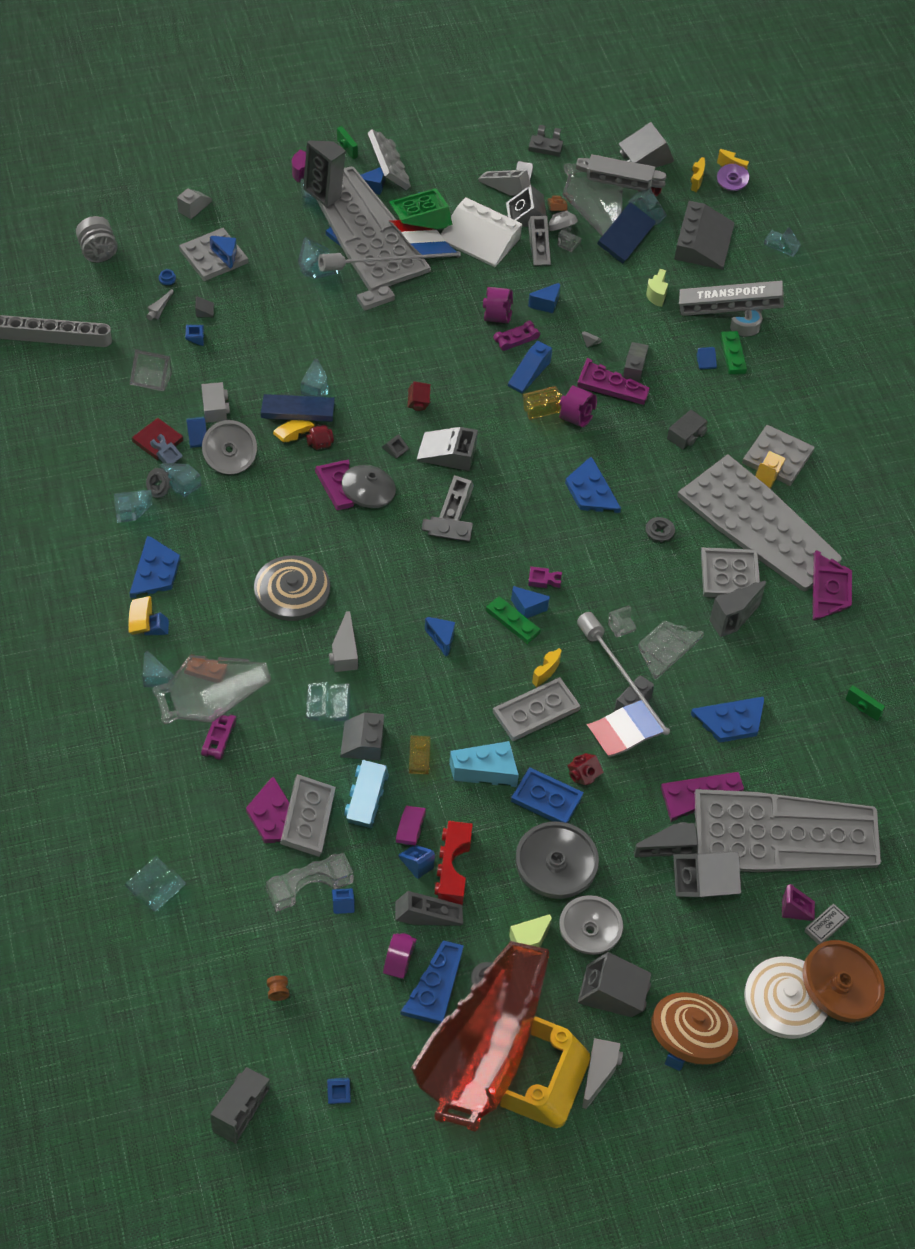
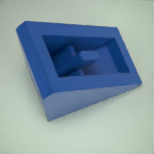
M380 167L362 174L361 177L374 193L380 195L386 181L382 168Z
M211 236L210 249L231 269L237 252L236 238Z
M557 283L530 293L528 306L533 309L553 313L559 299L560 284Z
M205 418L186 419L190 448L202 447L203 438L207 432Z
M513 586L511 601L516 609L526 618L548 610L550 596Z
M431 617L425 618V631L445 657L448 656L454 636L455 622Z
M413 845L398 855L417 879L434 869L435 853L433 850Z

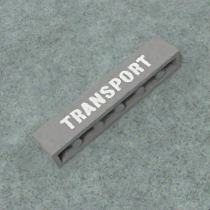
M783 281L680 289L679 305L681 316L783 308Z

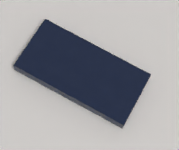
M630 202L599 239L597 244L623 264L656 221Z
M264 394L261 418L332 422L335 398Z

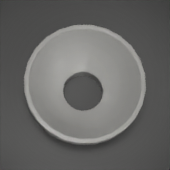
M568 210L553 214L548 224L549 231L573 225L578 222V219Z

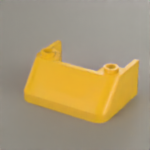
M534 1016L531 1035L551 1042L553 1047L563 1051L548 1088L539 1084L532 1085L528 1088L525 1097L504 1088L500 1106L552 1128H560L566 1123L589 1066L591 1056L589 1051L568 1029Z

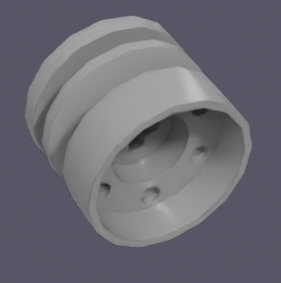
M93 216L82 220L78 224L76 236L82 253L87 260L102 262L110 259L116 253L117 242L107 219Z

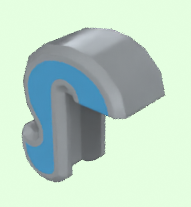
M762 309L745 311V317H733L730 325L731 331H738L740 336L757 334L762 324Z

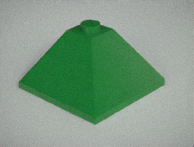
M436 188L389 201L392 209L404 224L433 229H445L449 225H453L450 208Z

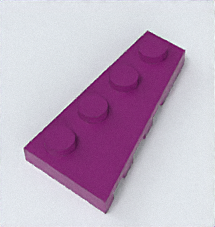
M586 359L577 387L642 405L645 404L649 394V387L632 379L627 380L621 376L622 374L616 371L613 373L607 370L606 366L601 364L598 366L592 363L593 360Z
M739 772L661 784V791L671 822L677 820L680 816H687L695 811L696 789L744 791Z

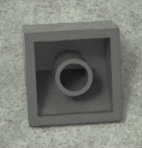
M529 185L506 202L508 217L522 223V227H528L530 216H547L544 195L532 185Z
M364 712L345 721L340 757L380 761L384 714Z

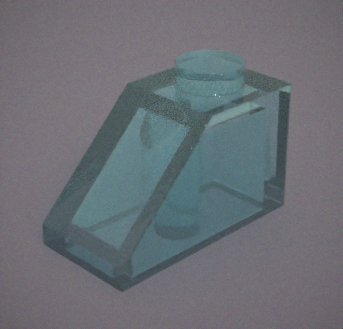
M314 359L301 381V395L323 397L329 391L327 375L319 360Z

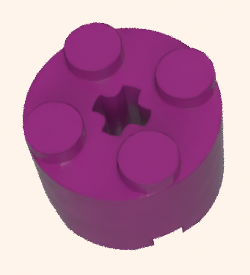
M487 287V298L483 300V308L486 309L484 321L509 323L512 316L513 291L507 288Z
M574 385L571 386L566 396L563 395L560 399L561 412L559 418L577 426L585 427L593 417L591 415L592 409L596 410L597 396Z

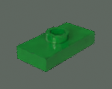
M342 126L338 127L337 141L340 143V146L345 149L352 159L358 158L357 143Z
M853 685L845 699L859 711L866 713L876 721H879L885 709L883 704Z

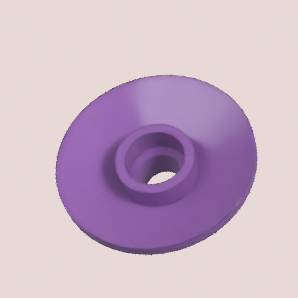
M728 164L718 171L717 181L724 189L737 191L748 184L749 173L742 166Z

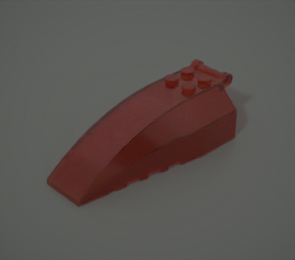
M510 941L493 961L494 963L483 973L484 977L481 981L470 988V994L465 1000L461 999L458 1002V1008L451 1016L447 1015L428 1039L411 1069L419 1088L440 1103L434 1116L436 1121L451 1122L476 1132L481 1118L497 1108L517 1073L529 1038L547 968L548 949ZM450 1108L471 1114L470 1118L449 1113L448 1110Z

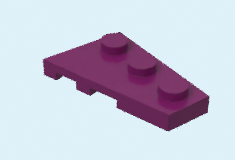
M349 459L316 466L315 473L336 510L354 506V502L345 495L341 485L343 475L349 469Z

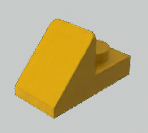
M769 451L763 463L759 464L755 477L771 489L786 459Z

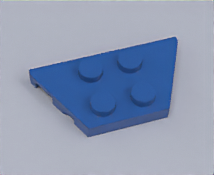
M592 457L587 459L566 478L565 484L580 510L603 512V509L614 510V513H620L621 507Z
M147 536L130 590V598H136V594L145 592L149 595L158 591L171 590L180 563V555L152 537Z
M764 697L694 708L691 710V715L694 718L697 717L703 723L702 726L711 732L719 743L754 737L758 734Z

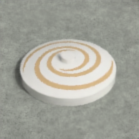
M774 957L765 960L751 972L747 980L744 992L747 1010L752 1019L763 1030L772 1035L788 1039L808 1036L817 1031L828 1016L817 1007L807 993L803 981V965L805 962L803 960L793 957Z

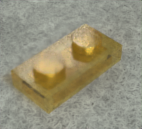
M410 735L409 774H429L430 736Z

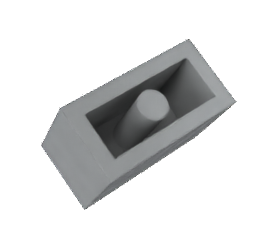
M223 382L201 384L205 423L227 420L226 414L230 413L229 403H225V400H228L227 389L223 388Z

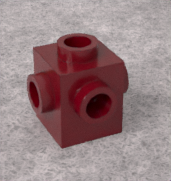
M585 753L576 756L573 762L567 765L571 779L579 784L589 785L595 781L596 777L604 773L597 756Z

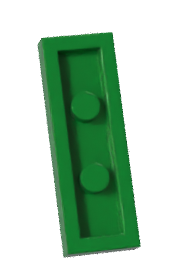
M738 331L721 332L720 339L729 375L746 374L747 367Z
M500 596L486 606L487 613L526 644L540 634L541 629Z

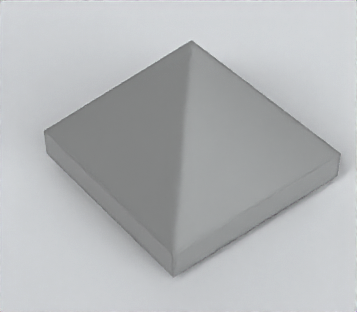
M585 331L582 332L587 348L601 343L602 340L599 337Z

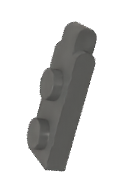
M432 516L430 520L423 519L421 530L427 531L429 536L470 542L473 523Z

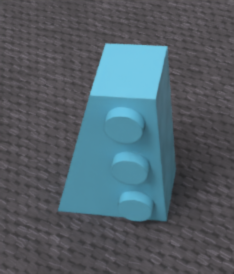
M509 741L450 751L449 764L454 781L479 783L481 781L490 782L492 785H498L499 783L517 787L519 775Z

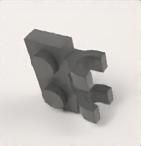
M539 125L537 136L532 135L528 151L560 157L563 147V141H560L561 129L555 128L553 138L550 139L544 137L546 126Z

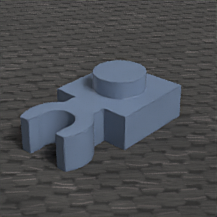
M162 434L157 437L160 443H157L154 439L150 442L153 448L159 450L156 455L167 468L183 456L172 442L168 445L165 443L166 440Z

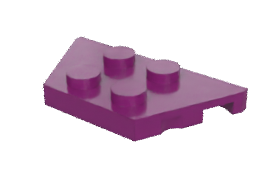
M817 550L814 552L813 620L848 609L852 605V570L840 565L832 558L829 560Z
M274 777L266 783L246 807V813L264 843L281 842L289 807V801Z

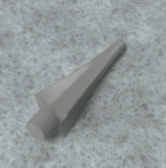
M170 290L158 301L147 307L149 310L146 316L148 320L153 318L159 319L174 290Z

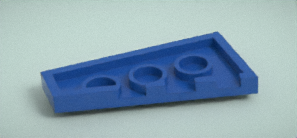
M442 941L429 967L423 973L420 982L411 993L406 1005L402 1008L401 1015L443 1025L464 945Z

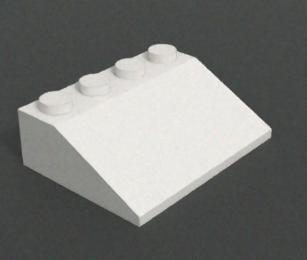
M465 197L451 216L453 225H449L441 233L443 239L451 247L496 267L521 239L522 223Z

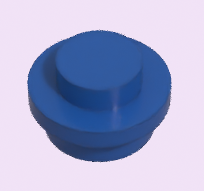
M165 269L161 271L159 281L163 285H171L176 281V275L172 270Z

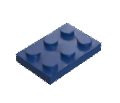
M529 767L511 797V802L553 822L568 823L584 792Z

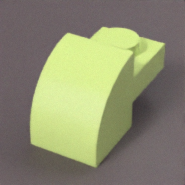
M659 269L658 275H654L653 279L648 280L646 292L648 300L660 307L663 306L668 289V283L664 282L666 270Z

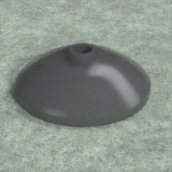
M372 465L351 467L344 473L341 482L345 495L354 503L367 508L386 506L393 500L396 493V486L390 475Z

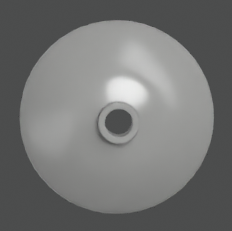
M224 420L214 424L207 430L202 442V452L205 461L212 469L222 474L231 475L246 470L252 464L257 452V443L254 434L246 425L234 420ZM231 447L233 451L229 453L226 451V448Z
M582 896L572 900L565 906L560 916L559 927L563 939L573 949L585 954H601L609 951L619 942L623 931V921L618 909L608 900L598 896Z

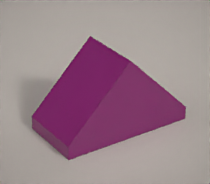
M787 885L782 898V918L815 920V901L793 885Z

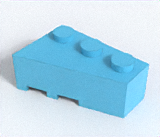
M362 760L361 766L358 765L355 777H358L356 785L353 784L351 787L350 796L352 799L351 803L346 805L344 816H347L348 823L372 828L379 807V799L384 792V781L388 780L389 773L386 765Z

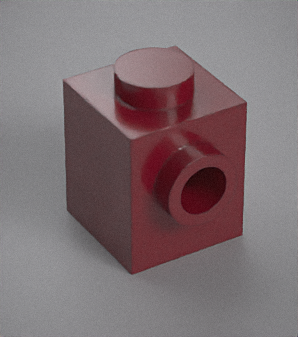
M413 381L408 388V408H412L415 411H425L430 404L431 384Z

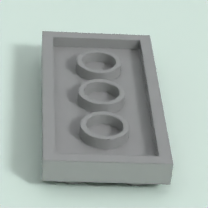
M373 129L370 130L368 135L384 176L407 190L411 187L408 180L409 176L404 170L405 166L400 160V154L395 148V142L385 138L381 132H376Z
M559 677L494 707L493 714L510 739L515 741L579 711L580 704Z
M297 774L280 844L318 857L320 856L336 787Z

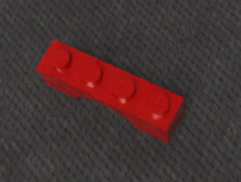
M448 821V826L443 828L442 840L445 841V846H441L439 858L443 859V863L438 864L437 876L441 878L440 883L436 882L434 895H438V899L463 906L466 878L456 872L452 862L460 854L470 851L473 824Z

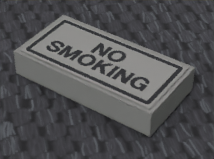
M832 904L807 926L804 932L817 944H821L843 926L849 917L836 905Z

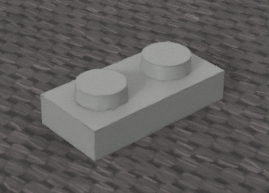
M388 285L357 295V301L364 311L395 300V295Z

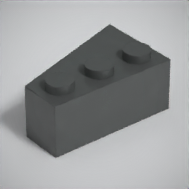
M247 1067L242 1073H239L234 1084L210 1114L212 1131L236 1144L268 1093L270 1079Z

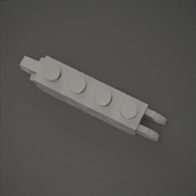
M591 154L590 159L578 158L576 163V169L586 172L587 178L590 181L645 192L651 190V187L663 188L665 186L666 173L655 170L654 166Z

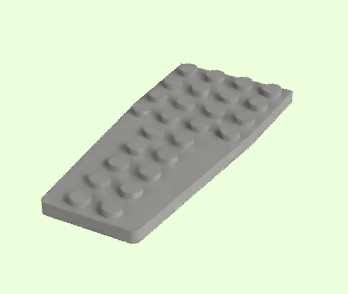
M354 167L344 168L341 198L328 208L319 201L318 203L347 258L363 259L419 255L409 246L399 231L389 223V220H396L357 170ZM424 258L351 263L370 291L379 289L382 286H391L430 272V266Z
M728 454L678 492L677 496L718 531L743 549L757 550L758 559L802 591H807L813 586L815 550L820 551L821 555L829 560L832 558L839 564L842 557L768 486Z
M695 790V823L698 842L696 853L739 852L740 871L774 872L876 868L881 863L877 809L873 806L760 792Z

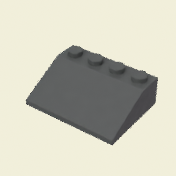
M689 201L677 242L674 260L723 270L734 222L706 204Z

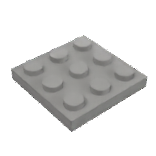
M224 228L179 245L180 252L203 281L248 263V257L238 245L234 265L231 269L210 249L211 236L231 237Z
M766 425L743 458L742 463L758 470L759 464L763 463L769 451L778 454L786 460L776 480L791 486L815 447Z
M702 547L703 597H718L721 594H728L738 588L742 589L755 582H760L757 550Z

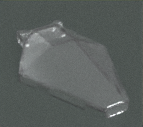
M564 164V171L568 178L562 195L603 236L622 212L623 187L590 181L587 178L586 172L574 171L577 170L576 164Z
M190 655L168 683L155 686L152 691L154 696L157 697L162 712L161 719L164 724L172 723L176 719L212 723L268 683L271 678L265 662L257 663L249 662V659L218 657V660L206 659L205 656ZM165 693H170L174 711H169L164 696Z

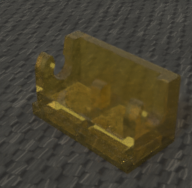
M556 386L523 394L524 411H528L529 420L561 412L559 402L562 395Z

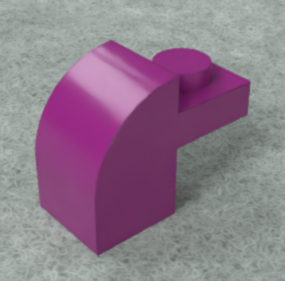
M299 150L292 158V176L297 182L304 179L306 152L303 150Z
M404 933L393 934L385 960L384 974L404 979L408 971L411 954L416 945V938H412Z

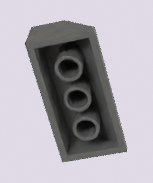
M309 140L306 147L303 189L328 208L341 198L346 151L333 141Z

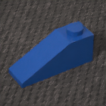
M537 341L528 350L510 379L508 386L523 393L551 363L552 348Z

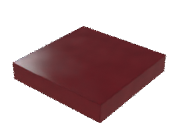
M157 418L134 435L132 442L156 460H159L160 458L156 455L159 450L153 448L150 444L153 439L160 443L157 437L162 434L165 437V443L168 445L172 442L175 447L184 439L180 433Z

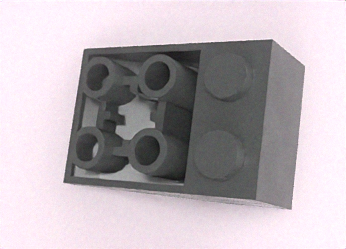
M455 427L424 432L417 461L470 471L477 445L478 430Z
M766 581L755 582L748 587L738 588L731 593L721 594L715 598L709 621L720 637L737 632L760 606Z

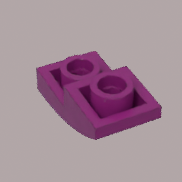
M405 807L398 827L396 843L416 845L421 834V825L426 816V808Z

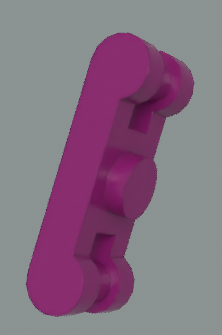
M527 321L522 326L505 332L495 333L493 339L499 343L501 350L505 351L539 338L540 332L534 328L532 321Z
M216 712L202 747V756L208 757L211 755L215 756V759L222 760L228 739L236 724L237 716H226L222 712ZM212 744L218 745L217 749L212 748Z

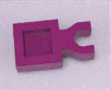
M530 566L528 586L547 588V584H550L553 587L560 588L561 580L555 579H561L562 572L549 573L547 568Z

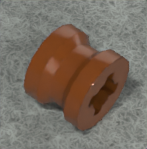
M278 975L267 979V987L269 988L268 999L281 1001L289 997V990L286 988L288 985L287 977Z

